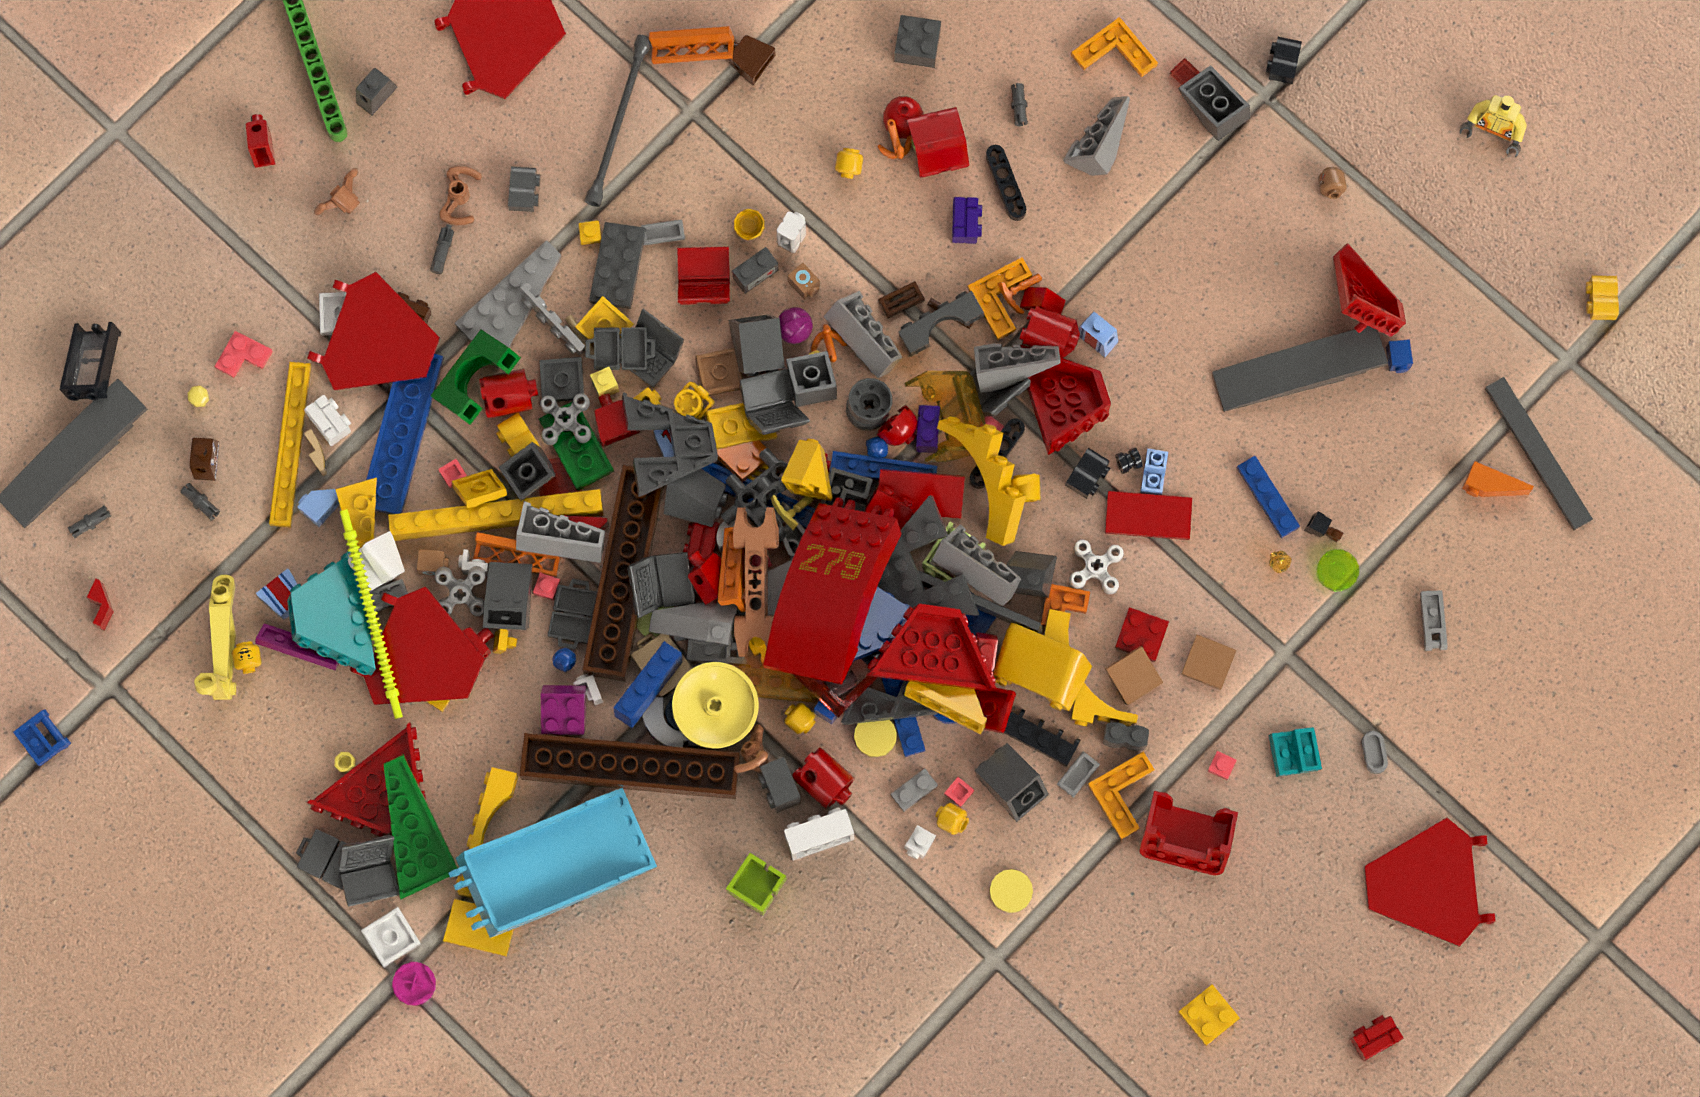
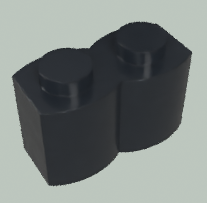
M1278 36L1277 42H1272L1270 54L1274 56L1272 61L1268 60L1266 73H1270L1269 80L1293 84L1302 41Z
M1088 448L1068 478L1065 486L1086 499L1089 494L1094 496L1100 486L1097 484L1100 477L1105 478L1111 469L1108 467L1110 461Z

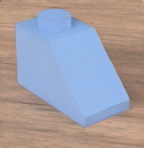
M327 489L311 491L308 495H303L297 507L303 515L320 527L340 504L336 490Z

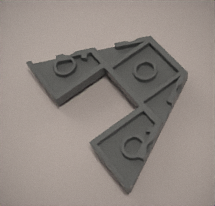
M627 393L622 394L627 431L669 430L674 457L633 459L638 497L717 461L718 453L712 423L698 420L687 414L685 417L673 413V409L665 406L654 405L647 400L642 402L628 397Z
M930 495L901 529V537L877 587L891 593L897 600L910 605L912 608L917 604L960 609L965 615L978 616L980 614L964 575H960L927 590L924 589L910 551L948 536L934 497Z
M904 680L897 697L857 683L841 723L842 725L936 715L938 713L904 696L906 685L909 681Z

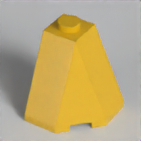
M810 438L806 441L799 440L782 476V483L791 494L832 501L824 449L817 440Z

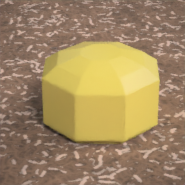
M194 386L187 393L188 401L196 408L205 406L209 401L208 391L202 386Z
M341 752L335 757L334 766L340 773H348L356 767V759L350 752Z

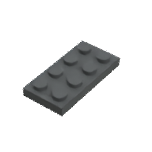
M605 222L589 299L590 303L596 304L603 296L615 307L631 309L647 231L645 227Z

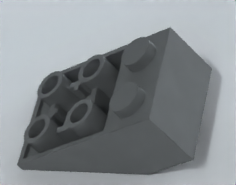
M489 562L483 628L526 630L529 628L532 564Z

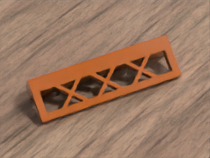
M730 26L649 33V40L653 47L651 59L653 64L733 59L734 36ZM721 45H728V52H718L717 49ZM701 47L709 48L704 54L696 52ZM681 48L689 50L685 55L677 54ZM667 49L669 51L665 56L658 57V50Z
M734 527L724 528L718 603L721 606L735 604L741 612H746L745 549L734 548Z
M477 532L473 559L484 560L488 564L489 562H503L498 555L504 551H510L515 558L504 563H514L516 561L521 563L520 558L525 555H531L535 560L532 564V573H542L557 577L561 557L516 550L515 539ZM481 546L490 547L494 553L488 558L479 557ZM546 559L555 560L553 571L544 570L540 563Z

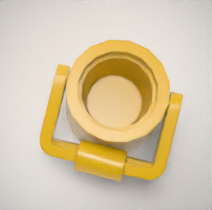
M688 382L676 395L674 406L680 415L686 417L687 414L701 420L705 416V411L710 410L714 406V400L701 385L698 386L695 382ZM703 400H706L709 403L705 409Z
M1024 474L1012 476L1013 479H1011L1009 487L1019 490V493L1026 495L1025 502L1041 501L1040 475Z

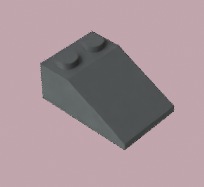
M1211 65L1178 88L1203 126L1217 141L1250 119V105Z

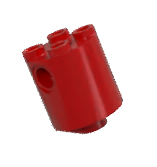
M1038 305L1036 308H1030L1027 320H1029L1028 327L1023 328L1019 338L1023 340V345L1058 346L1060 358L1066 357L1075 350L1080 337L1076 319L1057 312L1044 310Z
M524 368L513 370L509 375L504 372L479 379L487 418L533 410L531 397L539 395L535 379L527 380Z
M821 747L814 753L811 752L804 760L806 764L802 768L799 767L792 774L794 781L825 810L829 809L835 802L842 806L853 794L849 787L854 782L855 777Z

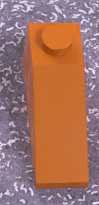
M1474 461L1462 489L1466 490V493L1473 497L1529 495L1534 486Z

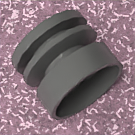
M866 378L853 385L846 403L848 420L861 430L872 431L880 428L886 422L892 407V394L889 387L884 382L875 378ZM868 405L872 406V408H869L868 410L865 409V407H867Z

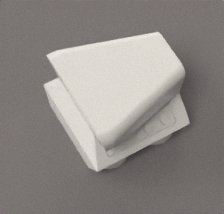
M390 531L365 543L362 548L358 549L362 553L360 558H363L362 564H365L363 569L367 571L365 576H368L366 581L370 582L368 588H371L370 591L392 581L405 572L395 540ZM349 557L348 563L352 568L354 564L351 563L352 558Z

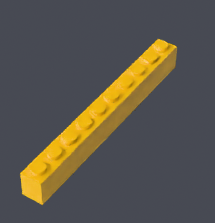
M597 489L525 498L522 501L515 499L482 503L476 507L469 508L457 506L388 515L390 532L394 540L400 541L519 526L524 501L531 503L532 507L538 509L541 507L549 510V513L559 517L560 515L597 517L604 516L601 491Z

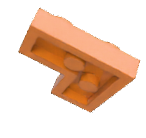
M1051 584L1049 598L1046 597L1041 625L1043 627L1046 626L1049 609L1062 612L1069 610L1086 614L1090 591Z

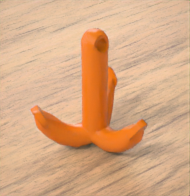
M889 119L887 126L894 152L889 151L880 144L877 147L888 158L903 159L911 149L912 137L911 135L907 137L903 148L895 121Z
M824 324L822 331L813 340L811 352L816 351L819 343L824 339L830 362L834 363L837 360V355L832 338L837 340L842 346H847V344L836 331L831 330L828 324Z

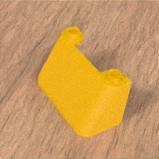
M1010 623L996 661L993 676L996 683L1003 687L1006 684H1016L1046 697L1052 708L1061 711V709L1069 711L1092 665L1080 651L1023 626Z

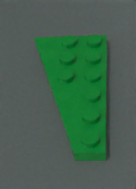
M404 754L383 764L391 830L394 836L393 846L400 900L450 877L448 873L458 869Z

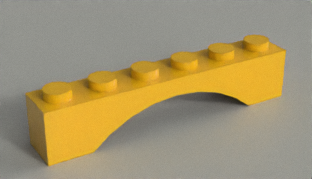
M491 767V771L486 773L484 784L487 786L485 793L481 792L478 805L481 807L479 814L476 813L473 819L472 826H475L473 835L470 834L468 837L467 847H470L469 849L484 843L485 833L495 813L507 801L513 798L518 781L517 773ZM463 874L462 877L458 876L456 883L465 880ZM468 886L459 889L457 892L461 896L472 898Z

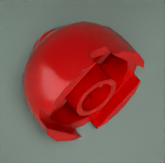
M899 96L892 99L886 105L883 112V124L886 131L889 132L887 121L893 119L899 139H907L911 133L906 118L923 115L924 112L921 105L915 99L908 96Z
M904 405L897 410L900 414L892 415L876 434L888 445L900 446L903 443L908 445L916 438L914 434L918 426L916 415L907 405Z

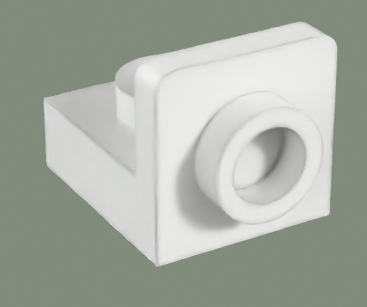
M464 549L463 555H459L458 567L461 568L463 574L468 575L472 567L480 566L484 569L485 576H488V563L480 559H473L472 562H469L470 553L468 549Z
M588 674L576 678L577 681L573 682V685L588 686L586 688V695L589 701L593 700L595 705L603 703L593 675L588 676Z
M917 825L910 839L905 844L906 854L914 859H918V857L924 859L936 835Z

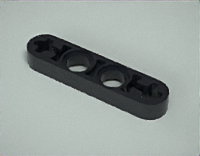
M991 145L986 152L987 163L1008 216L1014 221H1020L1025 217L1027 210L1024 199L1004 149L1000 145ZM992 151H995L996 154L1000 153L998 157V165H996L997 162L995 157H990L992 155ZM1005 169L1008 171V176L1000 178L997 176V171ZM1007 187H1012L1016 194L1008 197L1004 194V190ZM1015 200L1017 208L1022 209L1019 215H1017L1016 212L1012 213V211L1014 210L1013 202Z
M1013 418L1004 426L1001 432L1007 435L1003 434L1002 440L1009 443V448L1007 450L999 449L998 456L1007 458L1021 439L1025 431V425L1022 420ZM1011 425L1014 427L1019 425L1020 432L1015 431L1011 439L1009 437L1012 430ZM977 465L970 474V484L976 489H982L985 487V483L982 481L975 482V475L979 476L981 474Z

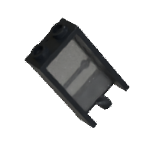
M108 322L107 331H104L99 324H92V331L88 332L78 323H74L59 389L67 399L78 401L79 399L98 400L99 398H107L106 392L118 338L121 337V331L113 322Z

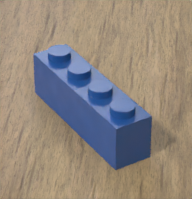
M664 641L613 707L615 717L633 728L682 664V653Z

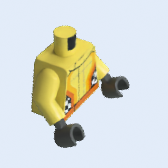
M1494 95L1490 100H1484L1474 106L1467 118L1468 122L1461 125L1460 134L1463 129H1468L1469 132L1466 138H1469L1472 135V125L1475 124L1477 128L1508 141L1513 140L1506 153L1508 155L1511 148H1514L1516 150L1515 157H1517L1521 151L1519 142H1522L1527 125L1524 116L1520 113L1521 106L1514 103V99L1511 96H1504L1502 98Z

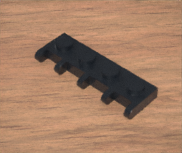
M1024 709L1021 710L1019 715L1013 712L1010 713L1004 734L1067 767L1081 741L1077 738L1073 745L1061 738L1063 730L1060 729L1057 735L1052 734L1042 728L1045 722L1043 719L1040 720L1038 725L1024 719L1023 716L1026 712Z

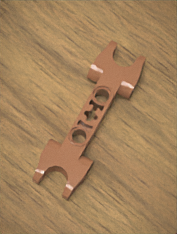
M766 507L764 523L760 527H753L748 523L745 508H737L733 528V544L735 549H745L746 615H736L734 618V637L739 657L747 656L749 641L753 637L761 638L765 642L767 649L774 615H768L767 549H777L779 546V527L774 507ZM755 554L761 558V564L758 567L752 564V557ZM761 569V573H757V580H761V584L757 585L756 588V584H752V580L756 579V573H752V570ZM755 597L759 598L762 603L758 610L752 606V601Z

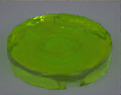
M1342 549L1326 552L1317 564L1319 582L1331 591L1342 592L1348 590L1356 583L1359 576V565L1356 558L1351 553Z

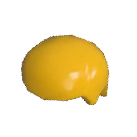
M744 209L734 219V230L740 238L754 240L760 237L765 230V220L759 211Z

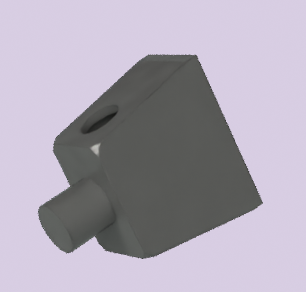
M373 68L356 88V104L373 116L397 89V85L378 69Z

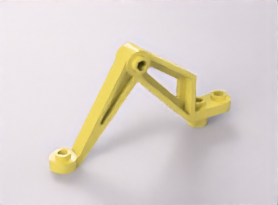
M220 575L213 580L209 602L214 673H200L194 680L196 691L202 695L209 694V696H213V700H231L232 695H236V683L232 682V650L235 648L236 640L232 614L235 582L234 578L230 575Z

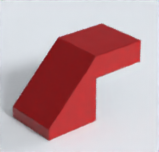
M95 578L86 598L100 606L93 624L105 631L114 611L104 584Z

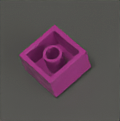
M543 685L541 690V734L584 735L586 730V686Z

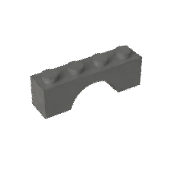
M964 291L955 297L956 300L951 303L946 301L937 307L938 310L930 313V311L926 312L915 323L908 322L901 326V330L898 333L911 357L930 347V333L938 323L944 320H956L968 326L984 317V311L972 291L969 293Z

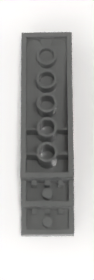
M1367 326L1361 333L1351 330L1228 366L1213 371L1212 374L1223 411L1225 412L1344 381L1345 378L1366 373L1367 370L1386 366L1388 361L1378 330Z
M119 379L107 388V398H99L88 405L0 493V503L24 528L120 443L118 440L148 410Z

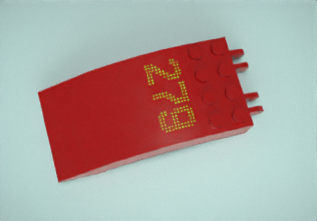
M838 497L833 505L818 504L796 549L779 596L763 662L764 668L842 685L858 652L857 647L877 586L902 534L897 518L893 517V508L888 507L884 514L881 515L882 507L876 505L872 512L868 513L854 510L855 501L848 500L845 507L842 508L843 498Z

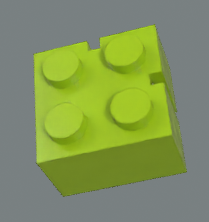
M749 853L727 886L726 891L756 912L764 915L774 900L772 893L774 895L778 894L787 877L772 866L768 867L767 872L765 870L767 867L766 862Z

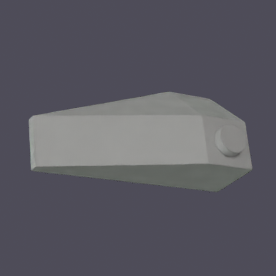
M1128 96L1113 97L1097 115L1098 120L1091 127L1088 126L1084 130L1086 134L1080 141L1076 140L1071 145L1063 161L1091 176L1107 175L1117 156L1130 98Z
M994 343L974 347L980 393L1003 389L1061 363L1058 346L1034 345L1031 348H1021L1020 345L1016 344L1013 347H1002V344Z
M718 600L706 605L705 603H697L652 611L649 632L732 646L734 618L738 615L739 609L735 604L721 606Z

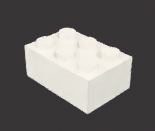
M835 808L828 811L829 815L823 817L815 815L807 819L808 822L802 824L794 822L787 825L788 829L784 830V837L792 860L794 861L854 840V831L846 809Z

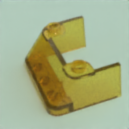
M925 371L904 383L905 387H921L923 397L928 402L937 403V406H940L941 420L948 417H956L960 419L961 423L974 425L977 428L986 424L974 379L967 371ZM945 432L947 441L939 443L938 452L924 459L925 462H950L971 456V454L954 436Z

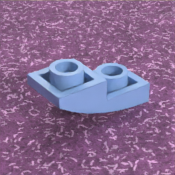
M1147 448L1140 493L1162 495L1168 458L1167 451Z

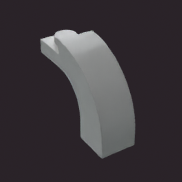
M656 697L642 715L651 737L662 746L684 747V744H688V747L691 748L701 747L688 740L681 731L674 730L666 723L664 719L663 697Z

